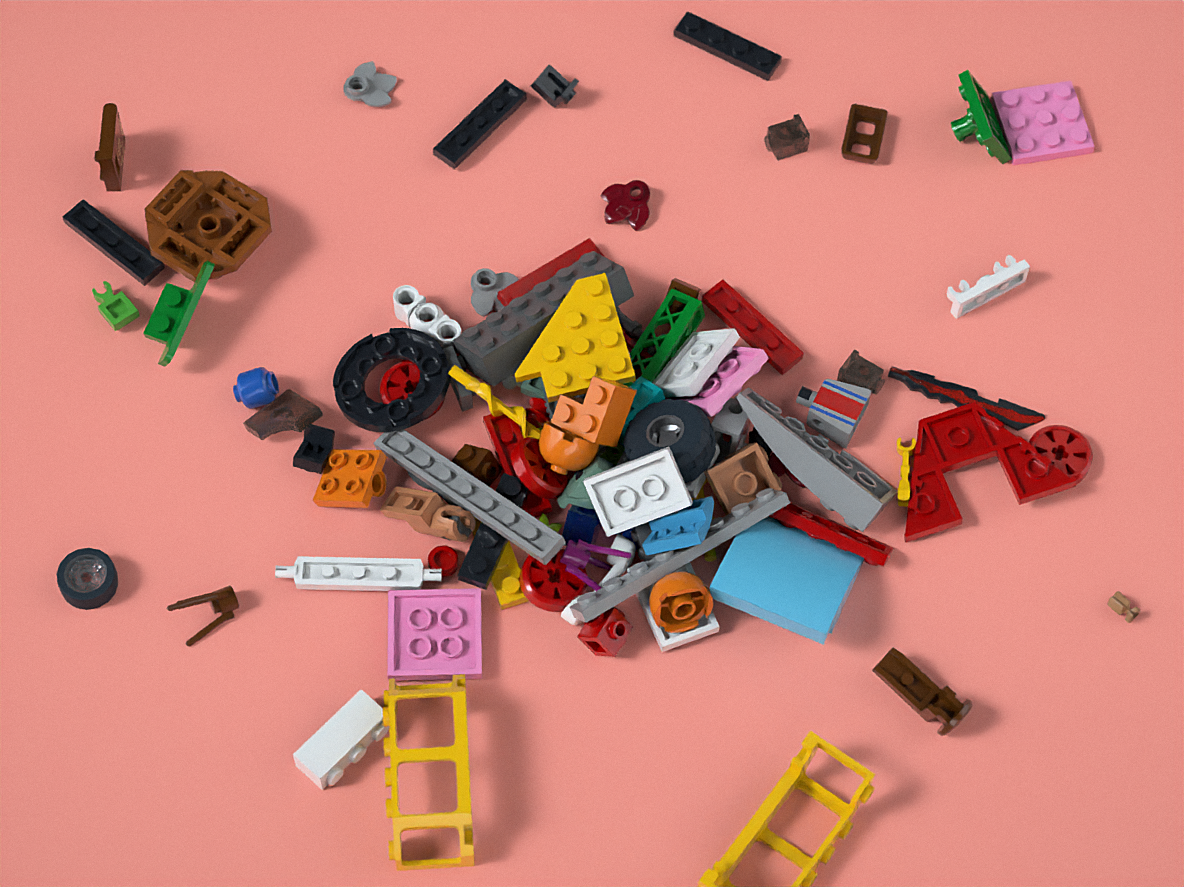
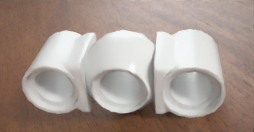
M403 285L398 287L393 293L395 316L400 321L405 322L411 329L424 332L434 338L442 349L453 346L457 354L458 350L453 340L461 335L459 323L450 319L447 314H444L438 305L432 302L426 303V297L419 295L413 286ZM431 319L432 321L424 322L423 320ZM452 336L453 338L445 339L444 337Z

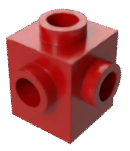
M612 607L585 623L577 638L595 656L615 657L620 648L626 643L633 626L625 619V614L621 610Z

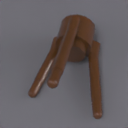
M231 585L212 593L180 600L176 604L167 606L168 611H173L209 602L214 614L221 613V616L186 642V646L190 647L224 621L234 618L233 610L239 608V603Z

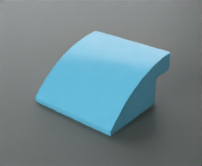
M768 516L736 535L715 574L709 591L714 600L824 645L828 634H832L864 562V558L850 551L841 550L828 541L812 538L807 532L799 528L786 527L780 524L779 520Z

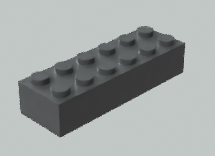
M594 251L586 253L569 267L560 269L556 275L547 281L535 285L525 295L513 299L503 309L489 314L481 323L464 330L462 335L453 341L459 355H462L466 369L493 387L517 371L576 280L606 273L615 307L632 298L634 293L624 267Z

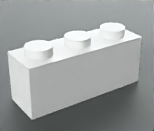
M360 689L293 754L295 766L322 791L329 784L334 785L343 776V770L351 762H358L365 755L366 748L374 740H381L388 732L389 727L383 726V708Z

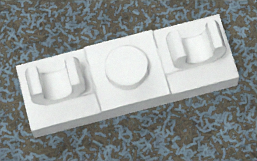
M1008 255L1005 260L1008 267H1002L998 261L995 262L993 267L995 274L983 276L972 288H970L965 280L960 281L959 289L962 291L960 293L954 291L951 286L948 287L946 294L948 299L953 302L951 314L957 319L1026 282L1030 265L1025 259L1016 263L1015 258Z

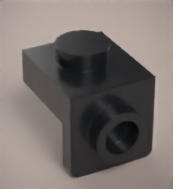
M549 64L530 87L555 108L561 102L567 104L577 93L574 87L579 81L574 78L569 83Z
M308 423L304 428L303 442L293 457V467L321 474L334 446L335 431Z

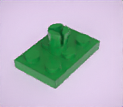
M969 70L958 74L962 84L958 87L964 101H968L970 107L966 109L968 114L950 122L954 135L961 142L975 134L980 145H985L991 157L996 156L1002 164L1012 160L988 93Z

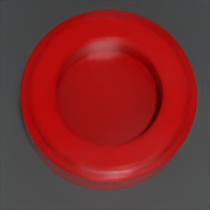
M441 545L430 551L428 555L429 569L441 568L442 578L449 577L456 572L459 562L458 555L453 548Z

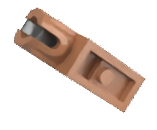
M395 486L379 509L385 517L406 520L418 533L433 535L449 541L465 542L476 525L475 517L471 512L463 510L459 506L445 504L437 493Z

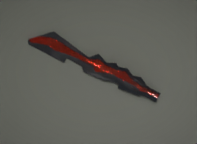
M891 366L888 377L901 381L911 391L921 392L928 399H938L940 403L951 402L955 406L960 407L976 402L985 409L989 416L997 418L1017 431L1045 419V415L1001 398H999L998 403L978 396L975 389L952 382L939 381L930 374L915 370H902Z

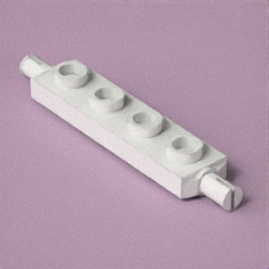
M298 556L294 566H275V578H294L297 589L420 590L423 581L442 582V569H424L421 559Z

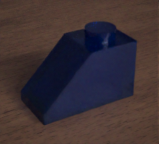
M575 505L571 506L568 510L562 533L566 542L565 546L569 540L578 542L579 539L588 544L595 545L602 527L596 510Z

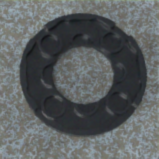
M390 328L388 333L374 337L370 334L355 343L341 358L333 378L336 402L341 412L350 422L365 430L394 432L412 427L427 419L445 398L451 377L448 374L450 366L442 347L434 338L415 329ZM400 358L409 360L418 367L420 371L419 383L412 394H408L406 399H396L389 404H383L382 402H375L367 396L365 381L369 373L378 364Z

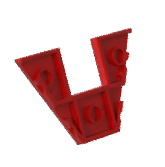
M976 402L919 420L904 541L906 543L963 523V518L943 473L997 456L1019 505L1076 487L1077 480L1074 477L1070 478L1058 469L1047 456L1037 453L1036 448L1022 437H1016L1004 428V424L1001 421L989 416L985 409Z

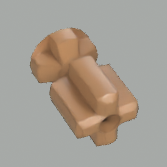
M1117 591L1110 597L1107 603L1118 615L1127 614L1125 621L1128 623L1133 621L1141 611L1137 606L1131 609V601L1120 591Z

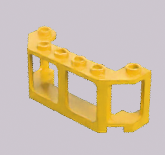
M465 674L452 675V682L403 686L397 685L395 678H390L389 690H384L383 726H389L390 737H384V756L390 757L391 767L385 768V787H391L392 798H386V818H392L394 840L388 841L389 860H395L397 871L475 866ZM450 697L453 700L455 742L452 746L399 749L397 747L396 715L398 700ZM453 761L456 764L458 808L456 811L410 815L400 813L398 766L400 764ZM456 828L459 831L461 856L458 858L404 861L402 858L401 834L404 831Z
M810 730L801 743L803 748L791 760L790 767L720 861L717 860L714 863L712 870L708 868L699 880L698 887H736L729 881V877L757 841L765 843L803 870L791 887H810L818 875L815 872L821 862L825 865L828 863L836 850L833 847L834 843L839 837L843 840L846 838L854 825L851 819L860 804H865L873 794L875 787L872 786L875 774ZM818 748L864 778L854 793L850 804L806 775V769ZM796 789L803 791L840 817V820L812 858L802 853L768 828L770 821L790 794Z

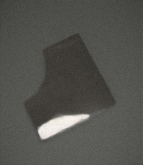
M288 389L243 424L248 432L260 440H264L270 435L281 431L293 430L302 432L322 417L323 413L318 406Z

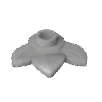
M366 62L359 65L355 69L354 75L346 80L343 86L344 94L350 100H362L368 106L383 107L391 103L388 93L395 87L397 77L376 73L374 62Z
M487 268L478 270L471 278V288L474 291L471 296V304L474 310L479 315L485 317L492 309L496 312L503 309L504 306L497 299L498 292L516 282L519 278L508 272L495 274L494 271Z

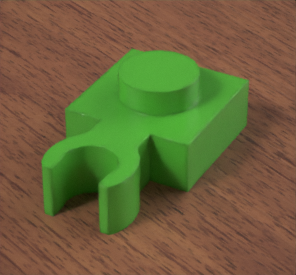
M104 281V288L107 290L105 293L100 294L95 288L92 289L95 300L102 303L98 306L100 314L116 332L140 315L138 309L122 291L114 295L111 285Z

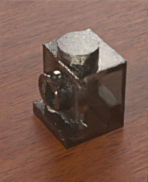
M799 114L793 115V119L768 126L764 142L767 150L773 152L777 161L808 151L810 134Z
M854 349L839 369L837 381L869 389L872 391L871 395L872 393L877 395L885 382L882 379L884 369L861 357L859 352Z

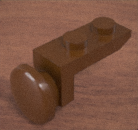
M894 647L872 669L884 683L926 722L935 717L943 724L937 731V734L940 736H944L956 728L969 713L973 705L970 699L961 703L955 697L956 693L948 686L940 689L904 654Z

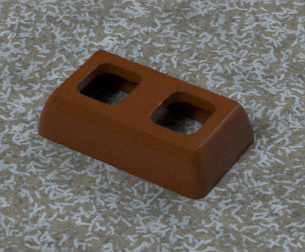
M859 104L851 105L841 149L844 159L867 164H874L877 161L888 114L887 110ZM857 123L873 124L875 126L874 133L869 135L857 132ZM854 144L869 146L870 153L865 155L851 152L852 146Z

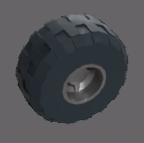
M666 399L661 402H654L645 409H641L636 414V417L631 420L623 439L628 462L670 447L685 483L694 481L707 470L716 453L714 430L707 415L696 404L694 405L685 400Z

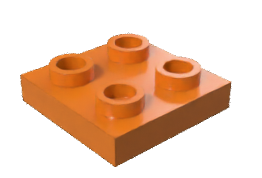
M332 449L313 502L318 507L368 508L372 497H381L385 493L387 480L382 469L387 456L382 450Z

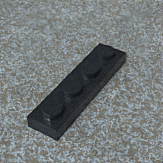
M689 11L685 13L674 29V37L766 81H769L781 64V55Z
M505 79L433 148V155L455 170L526 101V93Z
M84 199L63 216V221L67 226L142 285L146 286L165 269L164 263L153 257L147 248Z
M503 473L495 490L521 509H523L530 490L523 485L519 478ZM481 522L458 572V580L487 590L509 540Z

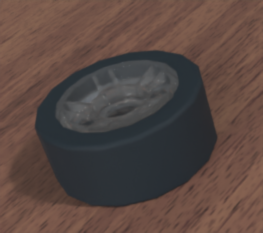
M94 548L77 549L68 554L59 564L56 573L58 587L66 602L75 608L84 610L99 608L108 603L115 595L119 584L117 571L110 557L101 550ZM86 576L92 579L89 582H84Z

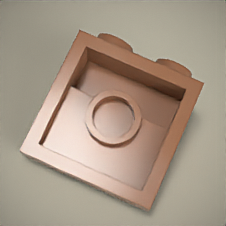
M758 443L745 445L724 457L723 461L704 471L726 516L732 513L731 509L734 506L751 502L756 499V494L764 489L772 488L782 491V483L779 477L772 473L767 463L769 461L768 455Z

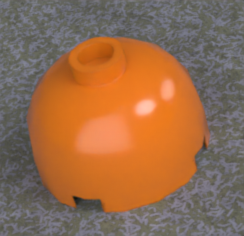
M549 421L544 423L539 437L541 455L546 461L551 463L550 469L563 475H567L569 470L580 471L594 461L600 444L590 442Z
M685 571L673 572L658 580L652 587L649 597V605L655 624L658 627H664L665 631L669 633L685 632L699 625L697 620L704 614L707 618L711 614L714 605L710 591L705 583L698 576Z

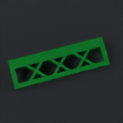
M671 288L630 352L633 369L641 368V376L652 383L691 333L696 332L705 317L702 301ZM674 300L687 304L683 311L670 314L669 308ZM670 323L671 330L669 333L656 337L654 332L656 328ZM655 345L657 350L655 355L641 360L640 353L642 350ZM633 382L625 383L623 385L630 387L633 384Z

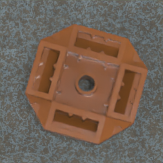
M180 170L144 208L151 255L195 282L203 263L206 261L215 264L209 280L219 279L223 275L236 272L272 232L267 198L224 171L207 170L193 172V170Z

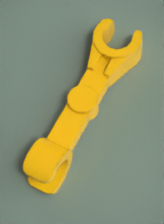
M901 437L897 439V452L903 456L900 469L902 480H900L898 487V506L908 507L910 499L908 480L910 476L909 457L915 454V438H912V445L907 448L901 445Z

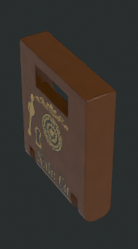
M107 103L103 106L99 151H95L94 158L95 162H99L101 169L100 180L104 181L107 192H121L126 143L118 108L114 103Z

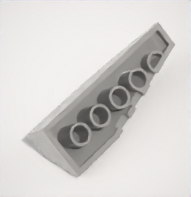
M747 388L736 397L753 426L774 454L799 481L820 499V503L830 511H836L843 516L844 522L849 527L863 532L897 494L898 491L854 456L845 450H842L839 454L827 445L829 440L822 435L815 436L805 432L804 423L789 416L784 418L780 415L782 413L781 408L752 389Z

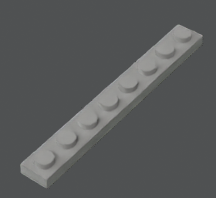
M406 430L384 432L373 443L376 449L382 450L388 458L464 510L471 512L474 517L544 565L566 544L563 536Z
M772 488L760 491L756 494V499L751 502L734 506L731 509L732 513L723 518L712 519L702 544L656 553L655 557L648 562H639L630 567V572L622 577H613L603 584L604 587L598 591L581 595L577 599L578 602L569 607L574 618L587 623L664 576L790 504L786 492Z

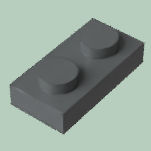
M453 346L443 348L450 370L454 365H457L466 372V365L462 355L457 356ZM451 376L450 383L462 412L472 409L473 396H476V393L465 389L464 385Z

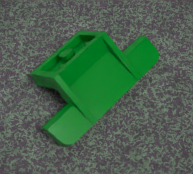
M210 261L203 263L190 290L166 282L143 332L145 338L166 345L158 365L165 367L173 359L214 269V263Z

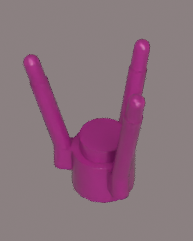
M580 539L578 542L569 540L560 562L567 565L565 571L574 574L592 589L598 591L602 587L580 571L578 567L584 569L586 564L590 563L610 571L613 566L591 557V552L589 551L629 559L632 557V554L617 549L588 544Z

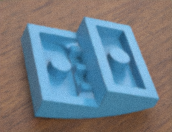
M713 497L692 500L693 503L689 507L649 521L652 532L642 544L646 556L702 544L712 520Z

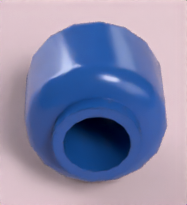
M258 367L240 373L237 376V385L233 386V392L237 402H243L247 408L254 409L274 402L276 394L279 393V384L273 371L269 372L264 367Z

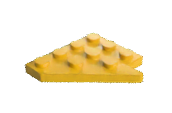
M606 273L576 280L515 372L517 383L542 377L548 403L558 401L561 394L573 397L587 393L593 376L614 380L621 384L636 381Z

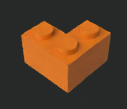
M593 376L585 399L560 395L550 423L595 444L616 447L637 390L614 380Z

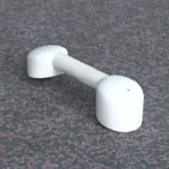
M620 533L616 536L611 548L629 552L632 554V557L629 559L612 555L607 556V562L613 565V567L599 585L602 588L607 580L613 577H620L630 567L635 556V544ZM580 596L570 602L561 613V618L574 626L582 624L583 621L574 618L569 607L577 603V599Z

